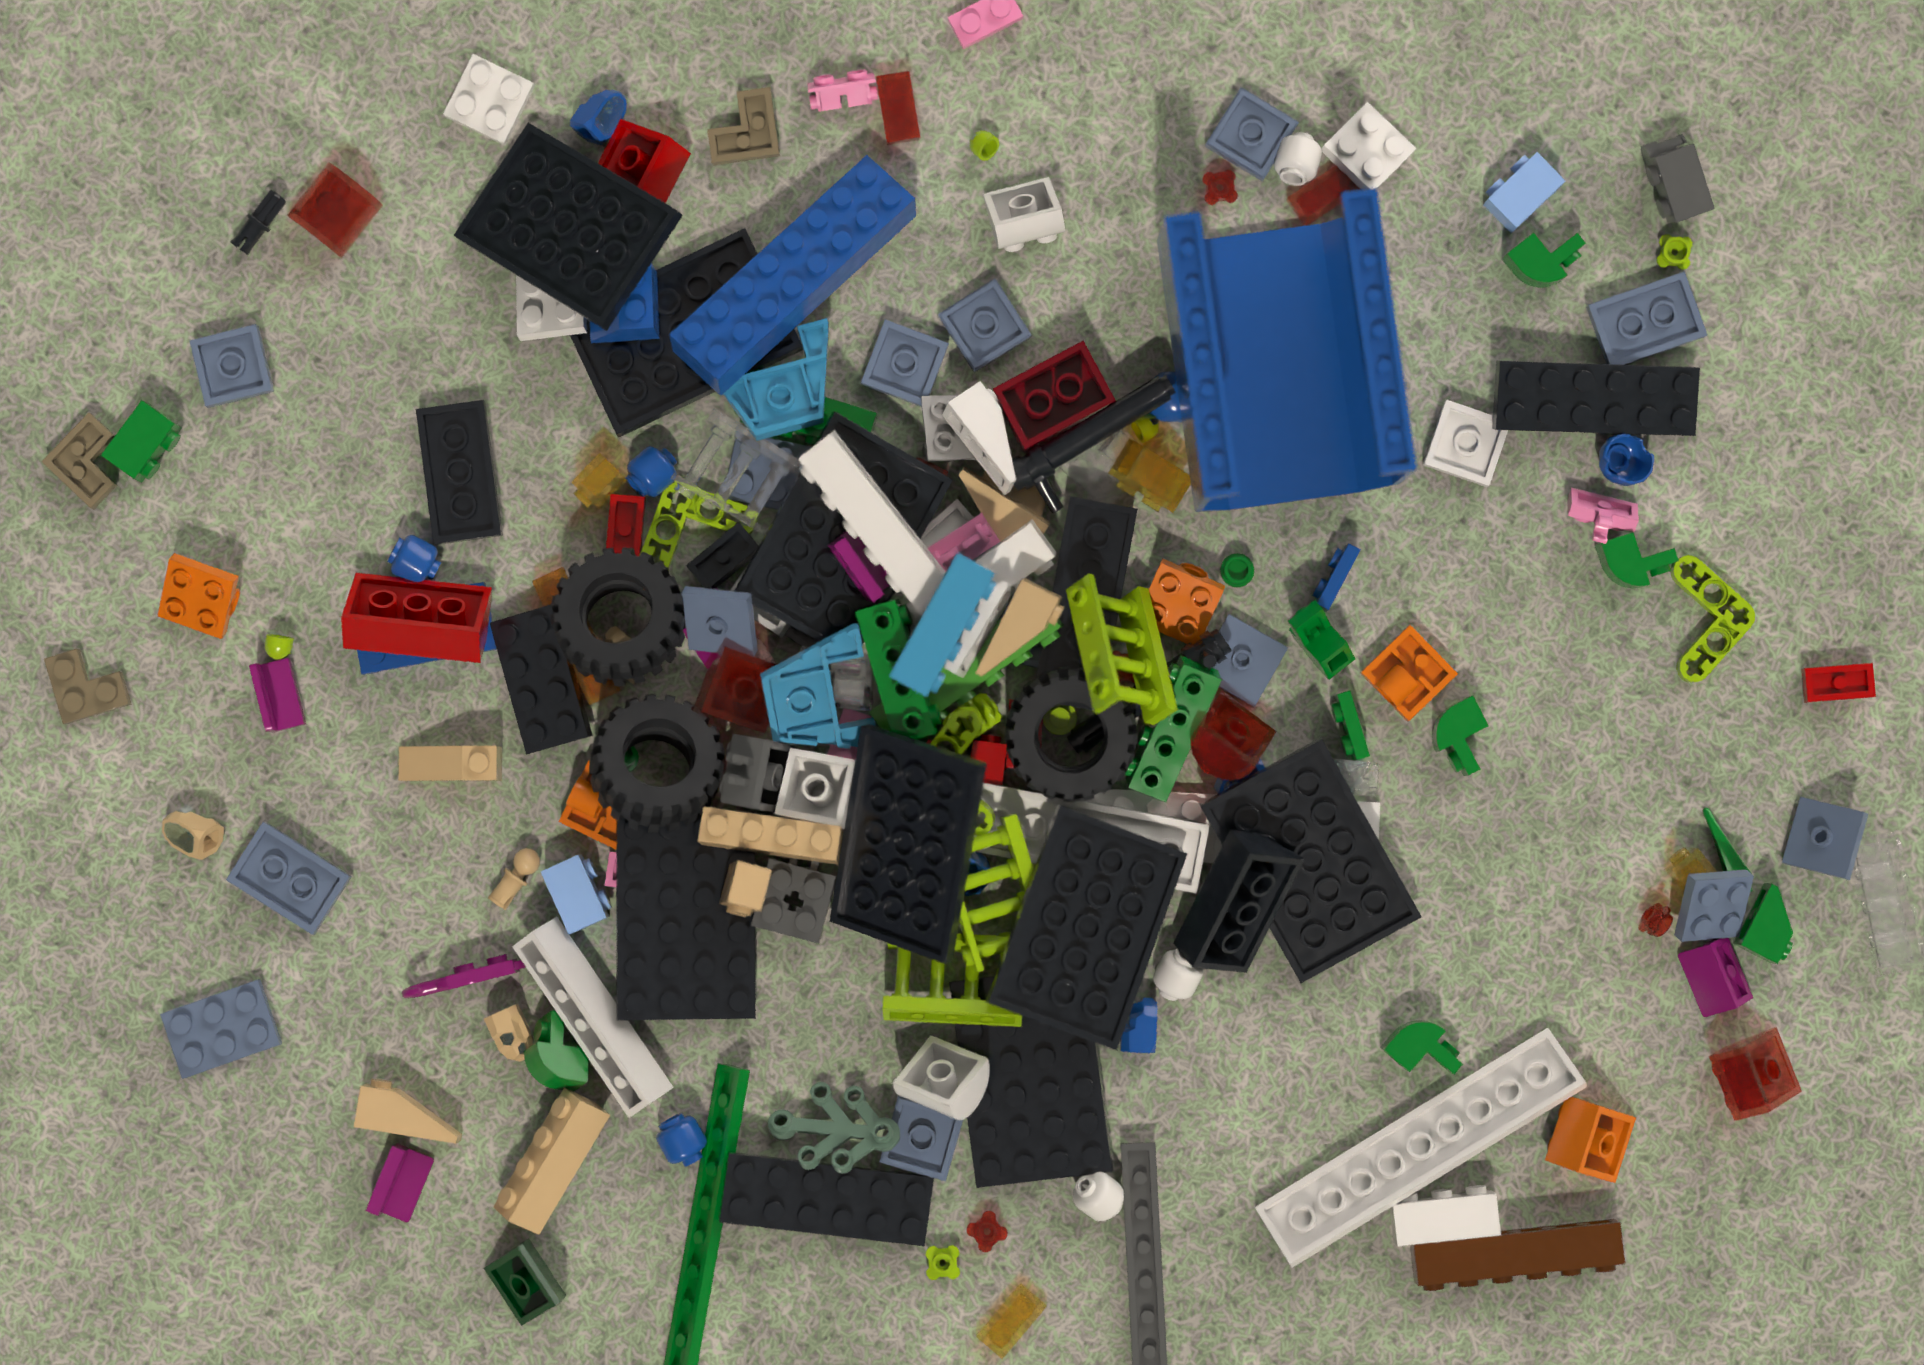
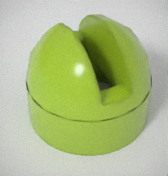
M981 130L975 132L976 136L973 140L970 139L969 141L971 151L983 161L991 159L999 148V139L988 131Z
M1148 413L1131 424L1135 435L1142 443L1155 437L1159 431V423L1153 425L1151 422L1155 418L1152 414Z
M266 634L265 651L273 659H284L293 648L294 638Z

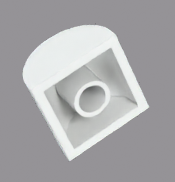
M1049 177L983 194L998 249L1004 248L1008 252H1015L1024 247V242L1037 239L1040 243H1050L1057 238V234L1065 232L1062 209Z
M790 748L775 815L794 820L841 826L842 829H845L856 760Z
M930 1035L894 1080V1090L904 1098L954 1119L963 1120L973 1113L985 1093L990 1071L989 1060L986 1057Z

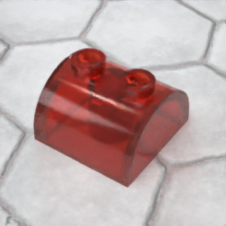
M328 162L286 216L342 258L382 208L383 204L343 171Z
M1221 690L1192 735L1191 751L1196 762L1205 773L1220 779L1236 780L1247 776L1255 768L1277 731Z

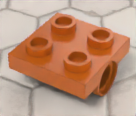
M174 553L168 561L158 617L222 639L226 635L230 617L234 613L240 597V589L236 588L239 576Z
M1162 558L1149 587L1159 632L1186 644L1191 642L1193 645L1201 639L1199 636L1206 631L1224 592L1225 585L1209 579L1207 572L1190 563L1177 565Z
M1408 625L1360 672L1407 722L1458 675L1411 625Z
M588 760L581 777L578 778L569 794L566 807L558 822L616 850V819L611 816L612 808L610 806L603 808L598 802L599 792H594L590 783L592 774L589 773L590 760Z

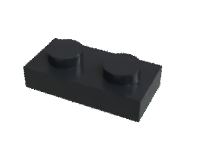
M738 522L690 561L686 567L704 588L716 589L752 559L759 545Z

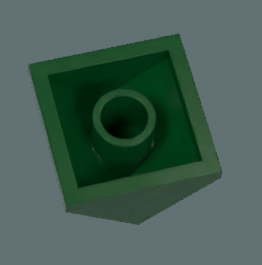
M529 1238L484 1268L521 1326L558 1305L566 1297V1294Z

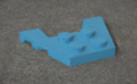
M827 318L797 326L806 358L744 374L723 394L756 441L824 422L829 335Z
M857 623L849 625L760 673L773 741L817 746V743L837 745V748L850 749L851 746L858 747L861 726L867 724L876 726L873 717L842 724L838 723L828 665L830 663L864 657Z

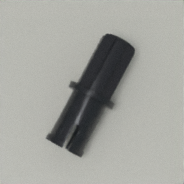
M270 190L254 212L246 215L248 220L230 242L235 247H239L247 237L246 242L239 250L249 255L251 249L263 233L271 230L269 225L284 207L286 200L275 191Z

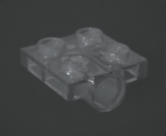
M1122 429L1059 468L1096 501L1115 504L1154 459L1140 447L1139 443L1128 432Z
M801 646L800 652L809 647ZM864 654V657L830 663L828 666L836 708L871 711L874 699L868 654Z

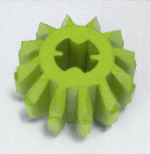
M980 693L946 716L942 724L945 726L959 708L965 706L973 707L979 711L983 719V726L974 738L975 740L998 724L1002 715L994 700H991L987 693ZM969 715L965 719L959 716L958 719L961 721L959 728L954 734L950 729H947V733H951L959 739L967 728L974 730L975 728L971 724L974 719ZM959 739L962 744L965 743L964 740Z

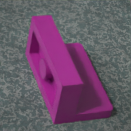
M845 531L827 544L866 601L874 602L884 595L883 590L889 586L885 578L888 573L880 563L875 566L864 552L867 546L859 536L853 538L848 531Z
M290 658L265 664L255 663L249 665L265 731L275 733L306 725Z
M1729 938L1713 939L1702 946L1678 954L1679 961L1703 1017L1736 1009L1753 999Z
M398 1143L393 1145L365 1211L377 1216L384 1213L401 1221L409 1222L433 1166L434 1158Z

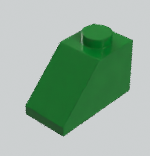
M1771 883L1763 884L1741 928L1740 936L1736 937L1733 943L1773 964H1778L1780 959L1784 961L1793 946V943L1790 941L1793 930L1778 886Z

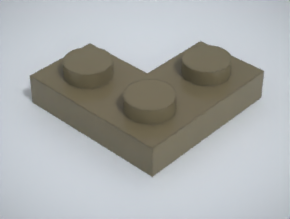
M765 87L736 91L741 125L707 129L712 165L779 157L780 152L771 88Z
M90 412L41 461L91 509H95L117 486L93 462L106 449L115 435Z
M80 649L44 658L63 724H70L132 705L123 673L118 671L89 680Z

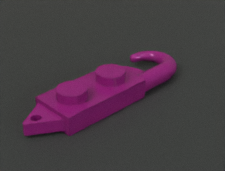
M507 954L486 959L488 966L474 969L472 962L453 967V975L403 989L402 996L404 998L426 996L520 972L519 969L526 968L522 960L517 961V958L508 960Z

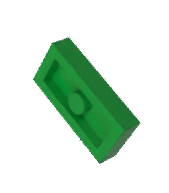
M1351 691L1334 695L1335 702L1330 703L1335 722H1341L1345 735L1340 736L1345 755H1351L1353 761L1370 757Z

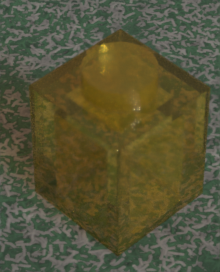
M599 453L571 483L578 488L573 494L587 508L593 503L600 509L610 499V495L614 494L627 480Z
M1685 847L1681 848L1668 859L1672 864L1665 868V871L1683 893L1688 874L1717 872L1699 848H1690L1689 850Z

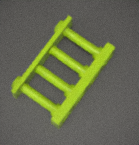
M1087 574L1066 589L1094 713H1101L1117 701L1122 700L1140 704L1144 723L1155 725L1177 711L1149 589L1138 586L1121 599L1098 594L1095 578L1092 574ZM1102 609L1118 613L1122 628L1106 625ZM1109 640L1126 643L1129 658L1112 655ZM1116 670L1132 673L1136 689L1120 686Z
M1017 814L999 817L1001 825L997 826V830L974 837L972 852L1001 843L1002 846L1008 845L1011 859H1007L1006 864L968 875L965 891L1008 877L1012 879L1018 878L1021 892L1017 893V897L969 912L966 911L963 901L959 924L966 945L961 947V952L966 966L972 965L973 970L976 972L984 971L982 958L1004 952L1009 936L977 945L971 925L1019 911L1034 870Z
M1002 932L998 935L974 934L976 944L980 945L1009 936L1011 932ZM957 934L954 952H961V947L966 944L963 934ZM888 943V949H898L895 993H892L891 996H883V1020L1022 1027V1015L989 1004L986 1000H981L978 997L979 972L974 971L972 965L965 967L964 996L960 999H946V996L943 995L945 964L931 959L929 995H926V998L912 997L909 994L911 951Z

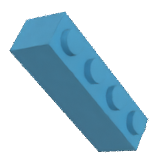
M956 553L889 676L926 697L930 690L936 693L946 676L941 672L947 660L954 662L963 645L958 642L960 635L964 629L970 632L980 613L975 611L980 599L982 598L987 601L997 582L992 580L995 573L960 553Z

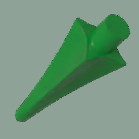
M1704 808L1703 815L1713 837L1723 871L1747 870L1750 872L1724 835L1711 810Z

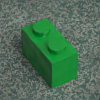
M141 400L101 456L133 479L142 483L145 478L151 479L160 467L158 460L165 451L170 452L177 445L181 437L178 433L182 427L150 404Z

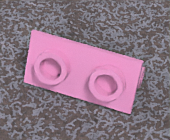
M864 69L850 71L847 73V77L834 79L833 75H821L814 77V82L807 83L808 93L815 92L816 94L809 96L811 110L818 109V112L842 108L841 95H847L848 107L872 104V100H878L876 86L869 87V83L876 82L874 73L867 74V70Z
M981 513L927 549L946 572L956 553H960L973 560L1001 541Z

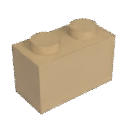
M741 861L730 863L719 904L727 906L726 912L742 917L751 916V912L761 911L772 870Z

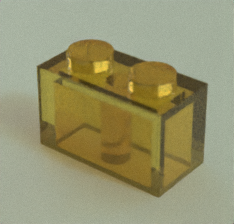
M1130 438L1108 474L1119 480L1116 487L1133 497L1137 491L1143 494L1144 497L1141 502L1159 512L1161 507H1164L1174 513L1191 485L1188 473Z

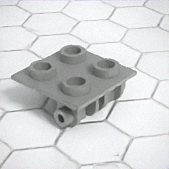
M958 395L921 396L926 442L923 443L922 452L923 457H927V461L976 460L942 416L947 403Z

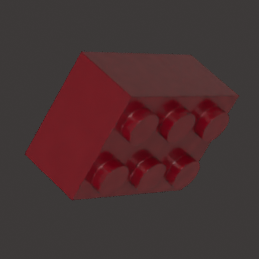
M1084 340L992 389L999 400L1002 414L1024 454L1036 444H1044L1116 401Z

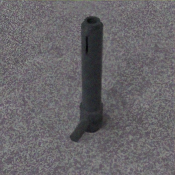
M1167 376L1153 378L1045 444H1036L1028 449L1029 453L1020 458L1018 455L1013 458L1012 462L1016 477L1014 486L1019 491L1026 487L1028 490L1036 486L1051 513L1061 510L1063 505L1047 478L1055 474L1056 468L1172 400L1170 396L1176 392Z
M1217 628L1210 633L1207 630L1199 636L1201 638L1193 645L1190 642L1181 648V653L1167 662V667L1169 668L1172 663L1176 664L1181 655L1203 664L1206 668H1214L1217 663L1220 664L1227 659L1225 655L1230 653L1232 649ZM1130 702L1136 718L1142 714L1140 704ZM1094 713L1070 730L1072 734L1067 736L1068 741L1078 754L1083 750L1088 752L1103 741V724L1099 716Z

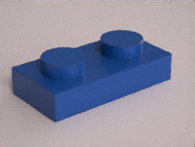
M1349 543L1343 550L1339 548L1335 550L1328 564L1333 570L1327 580L1320 579L1312 594L1313 597L1317 598L1316 602L1323 608L1324 612L1330 609L1361 550Z

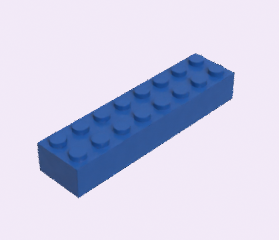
M866 155L669 334L673 352L720 396L723 395L916 217L915 197Z

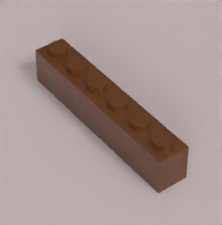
M1616 1219L1503 1230L1499 1236L1410 1245L1414 1283L1418 1286H1423L1424 1291L1442 1290L1445 1283L1454 1282L1458 1283V1287H1472L1479 1285L1478 1280L1491 1278L1492 1283H1509L1513 1281V1276L1526 1275L1528 1280L1547 1278V1272L1560 1271L1561 1276H1575L1582 1274L1581 1269L1595 1267V1272H1611L1616 1270V1265L1625 1264L1621 1222Z

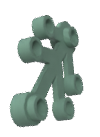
M824 1082L815 1083L811 1087L810 1095L813 1102L821 1106L832 1121L797 1118L788 1110H777L768 1119L770 1133L777 1140H788L796 1132L828 1136L814 1147L807 1145L798 1151L799 1163L807 1170L817 1167L822 1158L851 1138L861 1139L862 1141L849 1151L840 1149L832 1155L833 1167L839 1173L849 1172L857 1161L873 1150L886 1152L893 1149L900 1140L898 1124L890 1118H879L866 1102L864 1091L859 1086L848 1087L844 1092V1099L850 1109H856L866 1125L853 1124L832 1098L829 1085ZM820 1090L827 1092L822 1098L815 1096ZM853 1094H859L861 1096L860 1099L857 1101L849 1100L850 1096ZM779 1119H787L784 1125H776V1121ZM886 1129L889 1131L884 1137L877 1136V1132ZM806 1154L815 1155L811 1161L806 1162L803 1160ZM842 1157L849 1159L845 1165L837 1164V1161Z

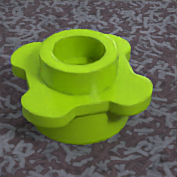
M1669 234L1663 235L1659 239L1661 251L1656 259L1657 264L1662 268L1675 266L1679 270L1687 269L1691 263L1689 256L1693 246L1692 240L1689 237L1682 238L1672 237ZM1673 249L1677 250V255L1672 254Z
M949 1245L947 1248L928 1247L925 1253L929 1259V1268L926 1270L927 1277L931 1280H937L939 1277H948L951 1280L956 1279L960 1275V1269L957 1267V1257L960 1254L959 1249L955 1245ZM942 1259L946 1261L944 1266H941L939 1263Z

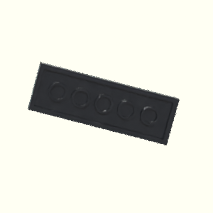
M1496 360L1492 429L1696 436L1700 368Z
M1070 496L1052 592L1062 597L1059 605L1063 606L1064 609L1059 619L1064 626L1057 630L1060 634L1058 639L1045 648L1042 646L1036 678L1043 672L1058 670V667L1068 666V668L1073 669L1083 667L1066 589L1087 574H1092L1095 578L1098 594L1121 599L1137 508ZM1102 609L1105 624L1116 627L1118 613ZM1109 640L1112 649L1113 640ZM1078 702L1060 703L1062 705L1092 710L1087 705Z
M728 1151L719 1223L925 1247L934 1178L920 1174L854 1166L847 1173H839L834 1169L833 1164L820 1162L814 1169L807 1170L800 1165L799 1160Z

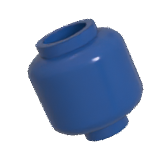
M648 446L627 464L628 475L626 480L640 496L649 495L656 497L677 479V473L674 468L677 461L667 449L658 450Z
M408 535L405 539L399 537L387 561L392 564L391 572L395 576L415 582H421L426 578L433 580L441 564L440 561L436 560L438 554L436 546L415 535Z
M681 1112L658 1126L660 1131L656 1135V1141L669 1163L677 1164L682 1162L686 1167L703 1157L700 1151L706 1146L707 1138L693 1116H684Z

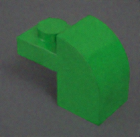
M1533 232L1509 251L1502 260L1521 282L1537 288L1550 287L1561 282L1568 275L1560 264L1567 268L1582 255L1578 250L1586 243L1576 233L1554 252L1550 253Z
M1634 532L1607 540L1606 544L1599 543L1595 545L1605 574L1614 583L1626 588H1642L1650 585L1647 571L1650 572L1651 577L1671 571L1669 564L1679 561L1675 548L1642 558Z
M1315 600L1306 607L1299 609L1288 620L1291 627L1289 629L1290 633L1328 680L1355 660L1348 643L1331 626L1323 608Z
M1473 695L1442 711L1432 729V744L1435 752L1449 747L1451 753L1447 754V758L1456 773L1461 771L1463 776H1468L1480 770L1465 738L1489 726Z
M551 1010L535 1024L533 1037L537 1042L524 1051L525 1064L530 1074L542 1085L558 1090L567 1088L574 1092L588 1082V1057L581 1048L563 1045L564 1022L556 1011Z
M1410 1021L1399 1026L1380 1047L1408 1072H1411L1427 1053L1452 1074H1455L1463 1065L1457 1059V1056L1460 1054L1457 1049L1446 1040L1441 1044L1438 1042L1446 1030L1427 1021Z

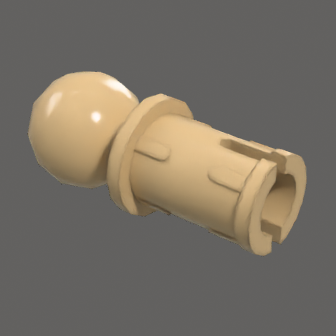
M524 848L515 854L513 859L514 869L512 871L508 868L504 869L505 875L488 896V899L504 910L508 908L522 886H527L528 883L523 879L525 875L535 873L540 866V857L533 849Z

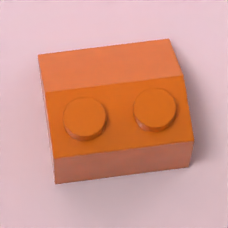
M1571 1096L1559 1108L1558 1121L1553 1136L1548 1142V1152L1545 1161L1581 1174L1616 1183L1636 1117Z

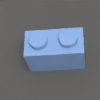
M1538 152L1530 159L1526 155L1521 157L1510 168L1514 174L1506 182L1500 178L1485 192L1489 198L1483 205L1511 234L1565 182Z
M578 854L541 871L568 934L578 932L610 917L607 911L612 908L605 890L598 891L593 878L598 877L590 858L584 860L582 854Z

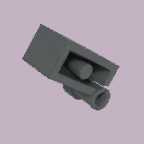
M1682 134L1660 143L1653 141L1641 146V155L1646 165L1648 181L1651 186L1656 187L1659 199L1656 200L1658 212L1663 219L1666 218L1667 223H1678L1715 209L1695 145L1687 144L1676 148L1681 144L1687 143Z

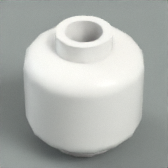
M1297 132L1294 135L1286 136L1282 139L1274 161V169L1283 182L1294 186L1304 185L1306 182L1313 180L1317 175L1322 157V148L1314 141L1310 134Z
M1178 949L1170 950L1162 956L1154 972L1153 981L1164 998L1171 1001L1188 999L1195 993L1203 977L1204 970L1202 968H1192Z
M1096 1172L1092 1175H1083L1075 1184L1073 1190L1075 1206L1095 1221L1111 1219L1122 1208L1124 1190L1120 1183L1106 1173Z

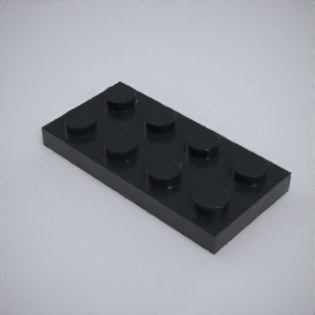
M477 400L416 409L433 544L441 545L503 536L485 401Z
M551 605L490 622L526 755L593 736L574 666L566 659L552 627L551 615L554 612Z

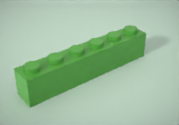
M1003 617L999 619L964 678L955 675L944 667L942 668L941 672L946 676L936 693L932 691L928 693L931 705L937 704L941 720L949 715L945 710L955 702L962 706L975 697L976 693L973 689L983 682L989 687L1005 675L1001 670L1010 663L1018 667L1031 658L1033 655L1029 650L1037 644L1041 643L1045 648L1058 639L1060 634L1057 630L1064 626L1059 619L1055 626L1049 623L1047 629L987 674L980 676L976 674V671ZM883 703L869 711V713L880 728L891 731Z

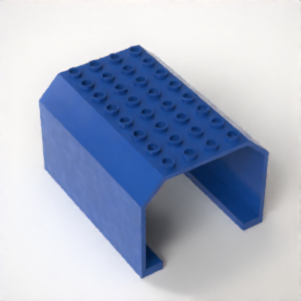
M1377 188L1341 193L1342 218L1321 224L1204 239L1200 212L1165 216L1157 239L1195 512L1228 511L1361 493L1398 485L1417 470Z

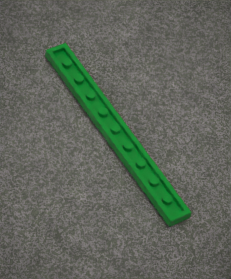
M717 1064L705 1132L707 1144L702 1149L703 1157L699 1165L664 1365H698L723 1227V1223H719V1214L728 1151L736 1152L750 1070L729 1064Z

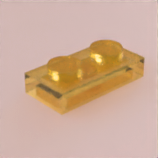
M1020 1282L980 1329L976 1337L1003 1359L1044 1311L1047 1304Z

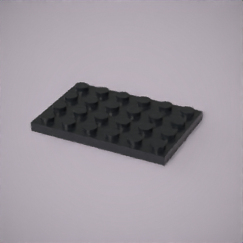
M528 122L453 236L607 331L683 215L675 208Z
M746 228L656 270L660 339L591 343L590 321L588 319L587 333L570 335L618 438L716 392L673 352L669 334L758 254ZM793 329L745 374L762 370L802 351L803 347L795 330Z
M832 412L814 446L835 430L921 539L953 480L837 412ZM800 471L734 591L751 593L752 605L818 642L851 624L857 623L863 645L864 640L855 611L885 603L893 588L889 585L883 590L884 595L874 602L865 600L827 545L847 531L842 524L845 518L838 509L832 511L820 496L824 491L816 481L811 484Z
M871 724L861 726L829 922L943 964L953 961L987 763Z
M1321 737L1200 804L1222 845L1230 830L1258 833L1300 855L1304 859L1270 926L1272 934L1300 983L1307 981L1422 917Z
M1057 805L986 1002L1117 1050L1188 853L1065 806Z
M699 812L696 821L689 825H685L681 821L678 830L670 832L667 831L666 826L659 827L658 833L648 832V826L639 825L638 830L628 827L629 821L622 818L619 822L616 820L617 1021L756 1019L755 927L751 926L755 912H751V916L742 917L726 912L727 906L719 904L729 864L741 861L755 865V853L701 845L698 842L702 814Z
M995 976L979 978L978 997L981 1000L987 999ZM965 980L949 982L951 999H960L964 996ZM1022 1016V1027L955 1024L957 1045L988 1058L990 1067L985 1093L976 1109L967 1117L976 1188L1114 1171L1097 1043Z

